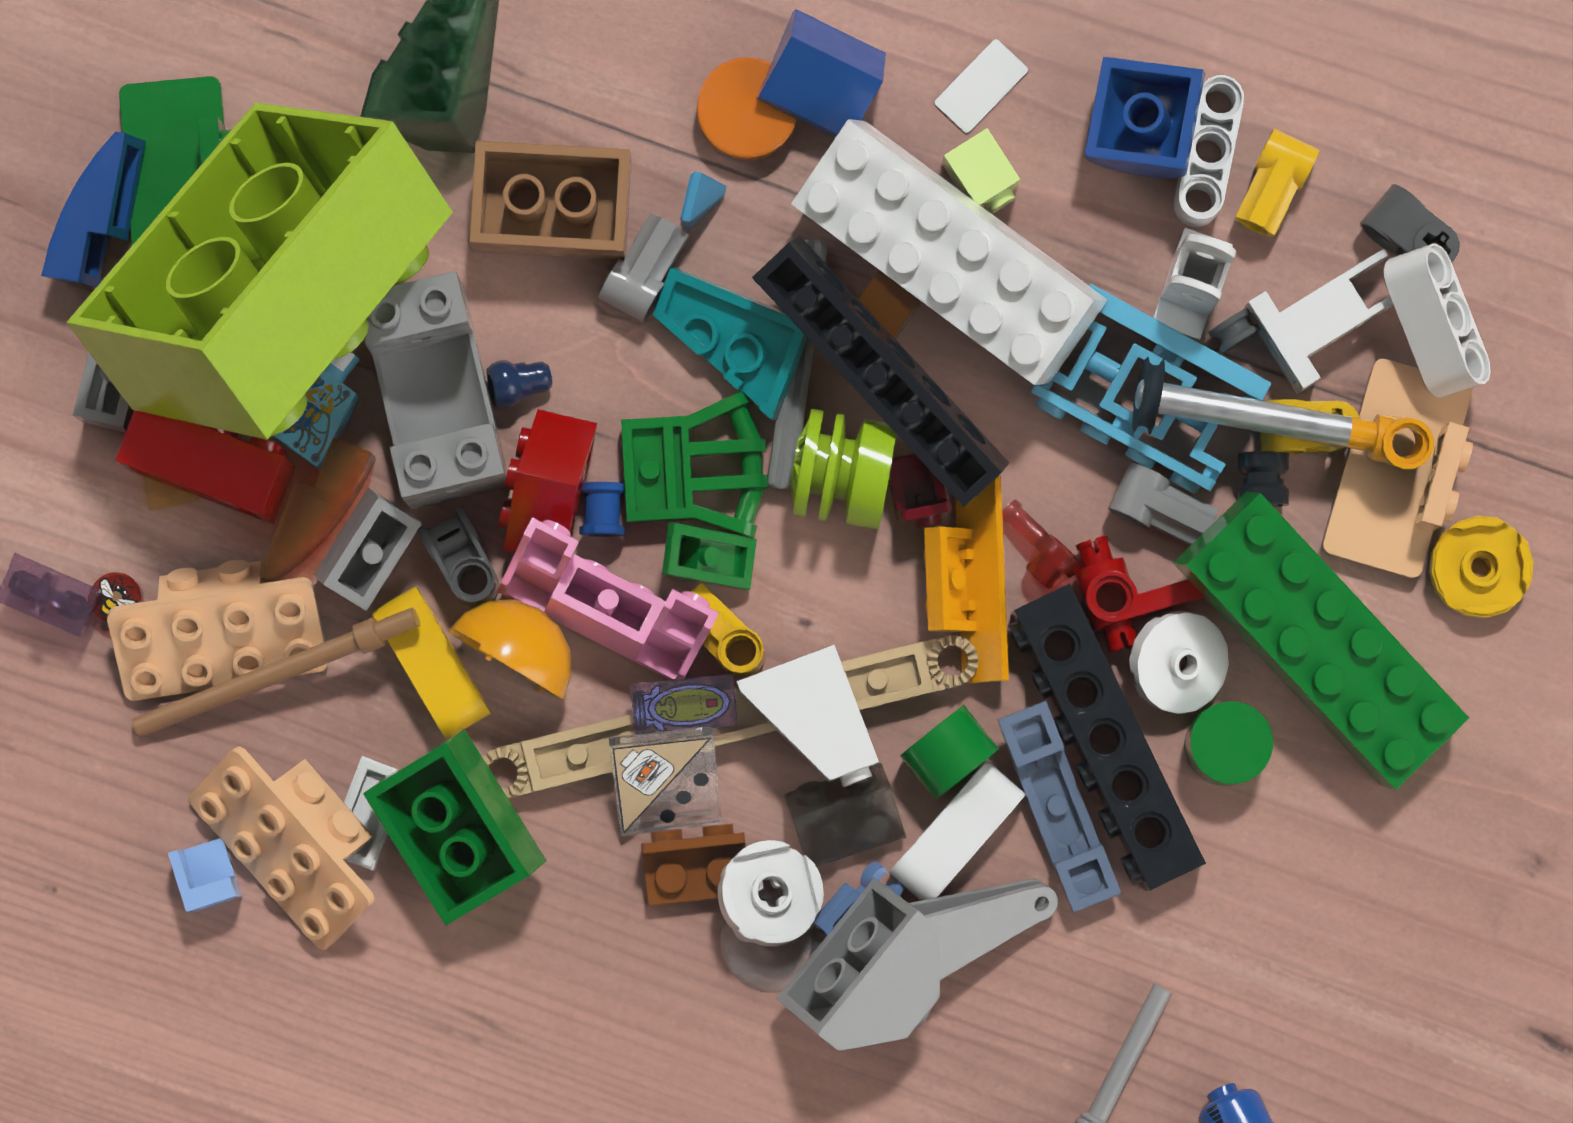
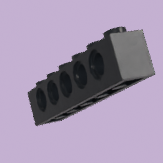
M801 236L788 242L752 277L963 507L994 481L1009 465L1010 462Z
M1070 583L1015 609L1011 613L1015 622L1008 625L1010 634L1020 653L1029 650L1037 666V669L1030 672L1034 684L1043 700L1051 696L1060 714L1053 718L1059 735L1065 746L1074 743L1082 759V762L1075 765L1076 770L1088 793L1096 789L1105 808L1099 810L1098 815L1110 839L1119 836L1128 854L1121 857L1120 860L1133 886L1142 883L1145 891H1151L1206 864ZM1060 633L1070 640L1072 652L1067 660L1055 661L1046 654L1044 642L1048 635ZM1082 679L1091 684L1094 690V700L1090 706L1079 708L1068 700L1067 687L1071 681ZM1103 725L1114 731L1117 744L1110 754H1099L1091 747L1089 736L1094 727ZM1119 772H1129L1139 782V792L1131 801L1120 800L1112 790L1113 779ZM1143 818L1153 819L1161 827V840L1153 848L1143 847L1136 840L1135 828Z

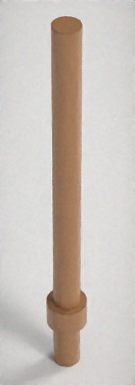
M412 607L379 621L372 617L353 625V631L133 718V729L136 735L141 738L361 650L366 654L384 647L385 640L420 627L418 614Z

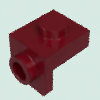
M914 453L892 458L888 481L897 520L902 522L910 520L912 529L941 523L940 513L953 511L951 500H947L944 485Z

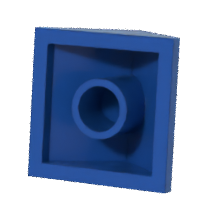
M795 9L792 12L756 99L827 134L837 137L848 119L862 120L883 82L886 53Z

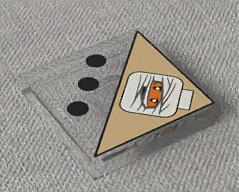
M712 726L609 737L621 836L723 824Z

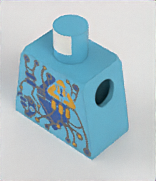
M351 352L331 361L305 393L307 406L299 420L287 430L273 436L321 472L328 465L360 400L355 392L343 384L360 360Z

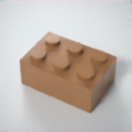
M476 141L469 243L473 252L624 260L627 249L632 166L630 149Z

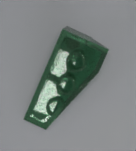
M426 0L413 22L406 21L397 35L401 40L387 61L381 59L373 71L360 117L393 121L405 141L427 151L474 153L475 142L478 141L487 106L499 0Z

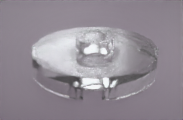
M761 889L758 891V896L761 901H766L768 906L776 907V900L783 896L782 889ZM724 921L720 933L721 954L729 971L743 985L762 993L782 992L824 940L823 932L814 923L810 925L803 935L792 942L778 946L776 951H770L765 946H760L753 942L740 940L735 936L733 929L726 921Z

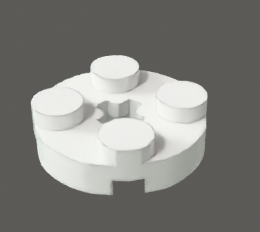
M776 840L753 843L738 852L722 869L718 885L719 907L725 921L740 940L753 942L760 946L787 944L803 935L820 911L824 896L820 873L815 864L806 855L802 856L797 850L789 848L791 845ZM763 880H770L773 888L781 887L783 891V896L776 900V907L768 906V903L761 901L758 896V891L763 889Z

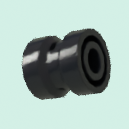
M1274 451L1238 453V470L1243 475H1247V478L1243 479V485L1238 489V499L1245 492L1261 493L1273 507L1288 506L1289 489L1284 485V479H1281L1280 476L1289 470V454Z

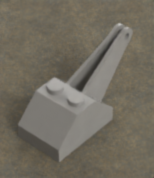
M873 878L776 999L838 1051L906 1039L916 1027L920 1026L928 1018L932 1006L940 998L941 979L1022 931L1051 917L1058 905L1057 894L1038 879H1026L908 903L876 878Z

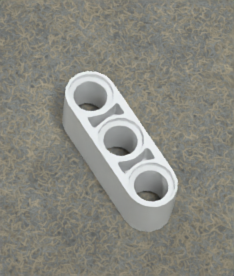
M1216 75L1203 83L1187 175L1178 178L1174 211L1177 218L1183 224L1190 227L1208 225L1221 210L1225 199L1244 104V92L1241 85L1234 78L1226 75ZM1211 92L1224 93L1230 99L1231 110L1226 113L1213 112L1206 103V95ZM1201 141L1214 142L1221 150V160L1215 163L1202 161L1197 155L1196 144ZM1191 190L1206 192L1211 199V209L1206 212L1193 211L1186 202V193Z
M1430 244L1388 259L1384 266L1385 283L1427 389L1432 395L1440 398L1485 384L1489 380L1491 373L1489 358L1447 252L1438 244Z
M987 760L889 873L920 901L937 898L1026 794Z

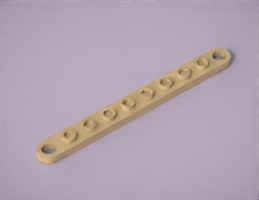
M947 635L842 661L841 663L859 711L964 685L976 672L978 654L974 645L967 639L958 635ZM950 646L960 648L967 656L966 669L961 674L955 676L946 675L942 672L937 661L941 650ZM739 688L725 691L731 699L729 710L721 718L708 724L694 727L664 725V728L668 730L665 732L658 731L652 725L647 730L637 731L634 713L495 748L488 751L482 758L488 767L495 760L501 758L509 759L515 764L518 772L516 781L512 786L502 788L507 798L510 799L614 773L615 766L612 748L711 737V740L700 750L702 751L778 731L741 695Z

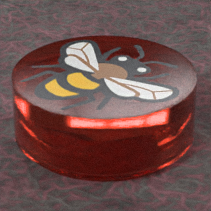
M111 572L100 577L94 583L90 593V604L94 613L106 622L108 612L112 607L144 602L143 590L139 583L131 576L120 572Z

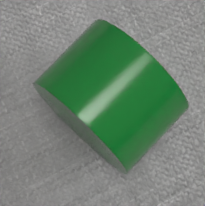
M1221 702L1203 710L1190 723L1185 736V753L1192 769L1202 779L1220 786L1237 785L1255 778L1265 769L1273 751V735L1267 720L1254 707L1242 702Z
M962 705L904 751L900 757L932 798L936 800L992 756L999 748L966 706Z

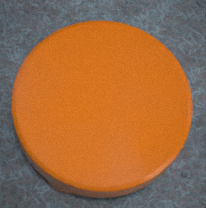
M753 57L736 58L718 66L703 82L697 99V118L704 137L717 153L737 160L751 161L768 157L788 144L798 119L756 99L771 65L770 62Z

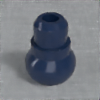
M500 360L487 368V383L491 400L499 408H511L517 405L520 400L531 398L532 394L546 392L552 387V375L549 365L542 361L525 364V362L514 364L507 360Z

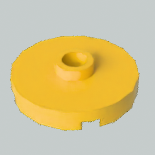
M1477 515L1455 522L1439 536L1430 553L1429 575L1435 593L1448 608L1465 617L1485 619L1509 611L1527 592L1532 582L1534 561L1528 542L1513 527L1507 525L1508 523L1497 517ZM1478 558L1486 562L1488 572L1484 577H1478L1472 572L1471 564L1474 559Z

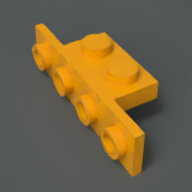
M999 475L965 507L955 498L956 528L942 526L924 528L928 631L960 632L961 637L974 645L978 654V667L972 678L965 684L1009 681L1001 475ZM961 650V665L963 672L967 667V656Z

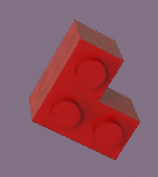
M537 409L531 429L522 427L515 457L521 459L511 458L505 481V488L513 490L512 499L505 497L498 527L507 529L503 550L516 552L532 517L540 522L544 520L554 521L564 526L571 533L570 537L573 536L580 494L590 466L598 423Z

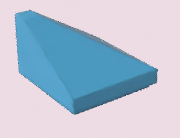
M694 171L693 174L691 173L680 216L683 229L691 230L725 196L726 185L701 172Z

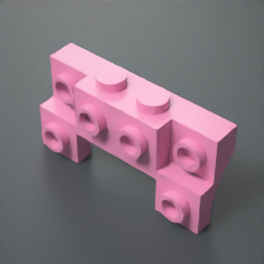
M532 517L497 592L512 600L515 599L540 608L553 621L681 685L719 612L709 608V602L703 597L689 591L679 593L672 589L666 601L655 596L648 588L637 583H630L610 573L603 565L573 554L579 541L570 537L571 533L564 526L551 520L540 522Z

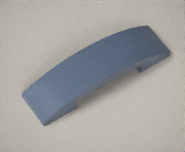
M1040 702L997 719L1020 785L1026 794L1025 798L1072 912L1074 913L1122 894L1066 758L1064 745L1047 702Z

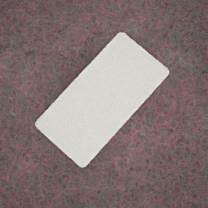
M995 39L935 100V105L965 133H969L1028 72V68L999 40Z

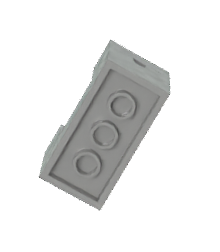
M449 272L394 285L367 317L369 329L364 340L366 347L373 355L394 445L390 447L401 498L411 510L505 488L508 470L465 289L457 272Z

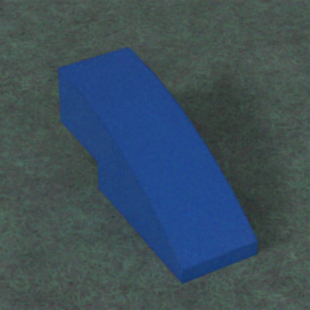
M115 131L95 154L77 180L60 213L49 242L41 276L90 287H97L101 283L109 238L128 241L145 140L127 133Z

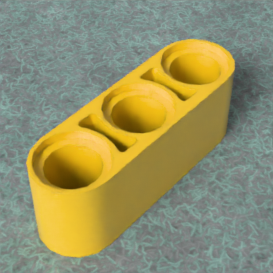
M414 586L373 610L372 614L379 621L412 607L417 612L420 627L387 639L440 731L446 739H449L490 715L491 711L417 586Z

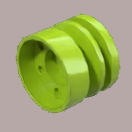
M811 409L810 417L801 435L798 436L790 481L794 505L793 515L806 516L810 494L822 497L818 520L826 521L834 499L845 501V522L847 525L879 530L896 433L884 421L864 418L856 440L845 438V415L837 413L833 436L820 434L824 411Z

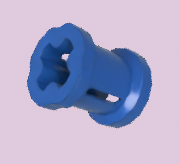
M584 482L581 493L585 494L584 525L579 527V535L588 537L625 536V527L620 525V495L625 493V484L617 482Z

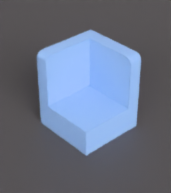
M216 839L185 850H175L168 853L186 912H196L242 897L227 846L222 839Z

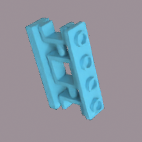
M1090 283L1089 286L1108 299L1100 313L1155 342L1156 346L1151 352L1133 343L1121 365L1095 351L1107 327L1093 320L1088 328L1093 333L1069 376L1058 371L1049 384L1033 386L1030 392L1039 397L1035 406L1062 420L1066 412L1084 421L1080 431L1106 445L1111 437L1129 446L1125 453L1127 457L1149 469H1152L1155 462H1158L1173 470L1174 472L1169 480L1194 494H1197L1201 486L1211 491L1219 474L1226 465L1225 462L1204 451L1218 424L1163 415L1160 423L1154 425L1151 433L1154 437L1163 440L1175 418L1201 432L1189 456L1206 465L1202 473L1141 440L1142 433L1144 431L1148 433V429L1140 426L1133 432V412L1114 402L1138 357L1143 360L1149 357L1151 364L1159 365L1164 359L1165 372L1181 380L1180 386L1192 388L1197 377L1180 368L1181 363L1186 359L1246 393L1245 398L1261 401L1272 383ZM1084 368L1111 382L1099 406L1116 415L1113 423H1110L1050 389L1051 385L1055 381L1072 391Z

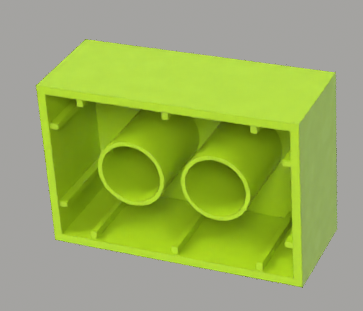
M255 102L66 323L132 410L268 440L270 436L287 430L299 420L307 406L305 393L331 361L347 355L360 345L368 333L369 323L367 317L394 285L410 279L422 269L429 257L427 244L452 215L453 211L393 121Z

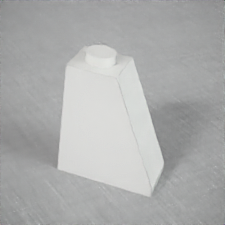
M835 645L737 681L741 695L829 782L840 778L842 786L845 787L872 776L869 767L878 764L879 761Z

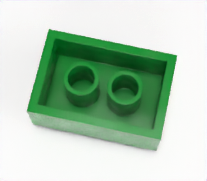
M465 729L385 777L363 793L445 926L529 877L547 861Z

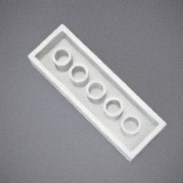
M847 120L791 203L1033 385L1050 383L1108 301V299L866 121Z

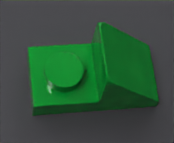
M668 523L662 575L672 581L701 582L733 589L750 590L757 539L678 523Z

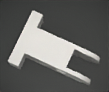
M1184 228L1153 318L1198 342L1208 315L1221 298L1222 287L1237 252L1232 247L1233 244Z
M1385 249L1367 258L1281 312L1278 311L1266 291L1250 300L1243 308H1248L1250 312L1248 318L1253 325L1258 324L1260 327L1259 336L1297 395L1314 385L1321 378L1309 357L1394 305L1391 296L1368 309L1350 282L1386 259L1388 254Z

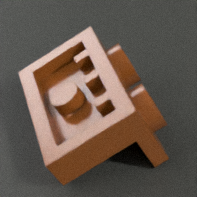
M733 824L702 827L703 837L687 839L682 838V829L651 832L652 842L641 844L648 906L717 899L722 869L738 852L746 847L744 832L734 833Z

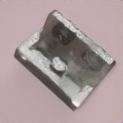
M881 763L869 767L872 774L871 777L845 787L842 786L840 778L830 782L828 780L822 782L810 781L784 795L803 855H806L816 867L906 838L892 788Z

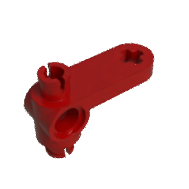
M1108 536L1095 538L1093 545L1096 553L1094 552L1091 539L1076 545L1084 567L1075 572L1082 595L1083 611L1090 621L1093 632L1104 631L1109 653L1119 652L1124 648L1120 636L1123 638L1126 649L1133 647L1134 640L1137 637L1133 621L1207 600L1188 579L1138 594L1134 582L1130 579L1124 557L1113 559ZM1103 587L1117 589L1123 597L1122 609L1117 612L1104 611L1097 603V591Z

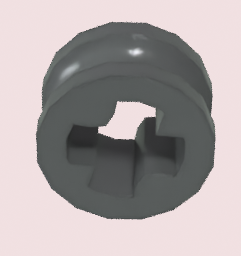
M1248 308L1234 314L1208 332L1211 338L1215 337L1220 340L1221 346L1219 351L1221 354L1230 351L1261 330L1258 324L1253 325L1249 322L1248 316L1250 312Z

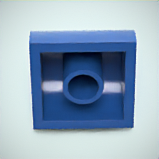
M1103 57L1084 156L1090 162L1101 167L1137 176L1152 178H1180L1186 176L1205 78L1204 70Z

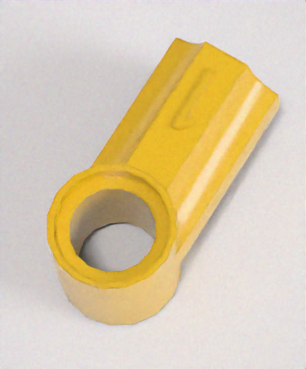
M1274 128L1256 162L1254 169L1257 172L1234 220L1259 235L1273 238L1276 231L1279 230L1296 190L1300 191L1320 150Z
M703 583L691 590L690 592L707 600L710 604L709 608L719 612L702 646L733 677L743 679L759 672L764 664L765 651L758 634L749 629ZM739 640L749 641L756 648L754 659L749 664L743 666L734 665L727 658L729 647Z

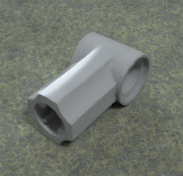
M650 213L637 237H635L624 260L619 259L611 270L598 298L644 323L659 299L664 286L663 281L687 241L688 233L663 217Z
M1136 463L1129 464L1108 507L1109 511L1128 522L1149 529L1151 526L1189 546L1214 523L1219 509L1171 486V481L1161 474Z

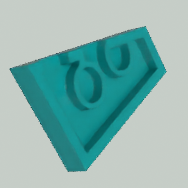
M670 268L653 316L697 355H702L724 375L723 378L733 387L741 390L759 406L758 409L771 420L778 419L808 338L783 311L679 268Z

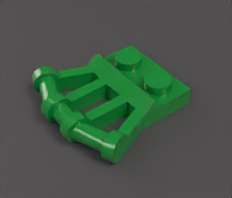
M744 392L731 395L688 416L621 420L627 524L697 520L740 536L754 538L758 526L753 523L764 489L769 488L768 475L763 474L762 454L767 452L766 439H761L746 407L750 401ZM728 415L739 440L689 442V431ZM741 455L742 475L691 478L690 457ZM742 490L734 517L693 504L692 493Z

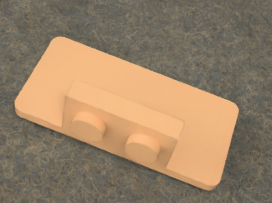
M1379 359L1373 364L1359 411L1360 419L1373 421L1377 414L1392 417L1407 416L1420 420L1432 432L1434 449L1431 457L1422 466L1415 469H1401L1385 462L1369 460L1368 451L1349 448L1322 542V548L1326 554L1406 578H1415L1421 574L1433 531L1442 526L1443 520L1451 522L1459 499V492L1452 490L1457 471L1463 473L1466 471L1471 457L1473 443L1466 441L1469 427L1463 426L1472 396V388L1438 398L1427 389L1419 368L1388 359ZM1409 428L1399 430L1392 441V447L1398 456L1409 454L1415 445V437Z
M231 560L221 564L219 567L196 570L194 568L176 569L168 575L159 576L157 600L115 606L109 610L107 616L124 695L131 701L206 690L325 642L312 581L308 578L300 577L265 583L261 560L254 562ZM328 663L299 675L321 672L327 668Z
M238 746L227 753L189 796V802L200 818L224 841L234 856L241 861L317 948L326 950L373 904V893L345 862L346 859L361 849L373 835L306 759L273 781L244 748Z

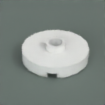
M1184 610L1169 611L1171 613L1165 614L1162 617H1155L1145 624L1134 640L1129 662L1130 672L1134 673V680L1137 684L1134 686L1139 696L1155 708L1182 714L1198 710L1215 697L1224 684L1229 660L1227 643L1220 629L1205 616ZM1186 655V667L1180 671V660Z

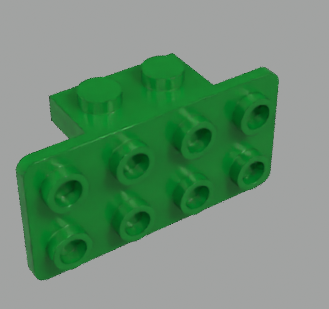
M213 76L126 84L119 91L122 132L146 141L130 224L132 245L232 130H225L222 86L219 80Z

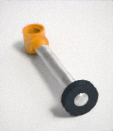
M1149 357L1145 359L1135 393L1132 429L1135 432L1137 427H1146L1149 435L1152 433L1159 413L1368 451L1369 460L1385 462L1401 469H1415L1422 466L1431 457L1434 449V437L1430 428L1424 422L1415 418L1377 414L1374 420L1371 421L1164 383V359L1159 365L1151 364ZM1409 428L1415 437L1414 448L1409 454L1398 456L1392 447L1393 438L1399 430Z

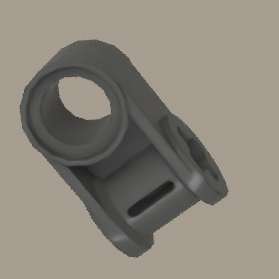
M1392 184L1360 222L1362 230L1374 242L1396 256L1433 244L1435 241L1441 244L1451 262L1455 260L1459 253L1460 242L1455 231L1426 209L1412 193L1396 184Z
M463 505L456 508V515L429 529L422 526L417 530L438 570H441L450 589L462 604L475 608L495 599L499 588L497 574L482 548L484 545ZM472 570H481L488 577L485 589L476 595H468L462 592L461 580L464 575Z

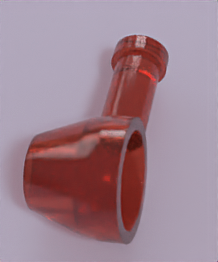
M1014 499L1002 511L1003 522H1008L1034 547L1026 565L1027 571L1047 589H1051L1072 578L1084 566L1080 559L1055 536L1046 531L1021 507L1022 504L1017 499Z

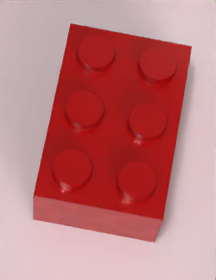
M136 410L133 412L115 459L116 462L133 473L273 525L295 470V466L285 458L287 451L281 449L279 444L267 439L251 436L249 443L237 439L239 434Z

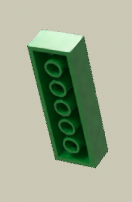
M1245 492L1173 562L1179 571L1204 595L1207 601L1379 785L1397 790L1469 719L1466 713L1261 493Z

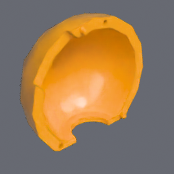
M515 599L487 601L466 611L447 631L452 636L487 656L486 660L490 661L493 657L525 676L526 680L538 686L536 692L541 694L542 690H545L563 700L572 676L570 647L559 625L540 608Z

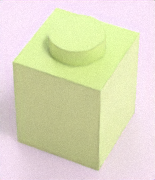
M988 128L944 155L942 166L957 189L984 209L986 208L991 214L999 211L1016 198L1012 191L1018 188L1020 178Z

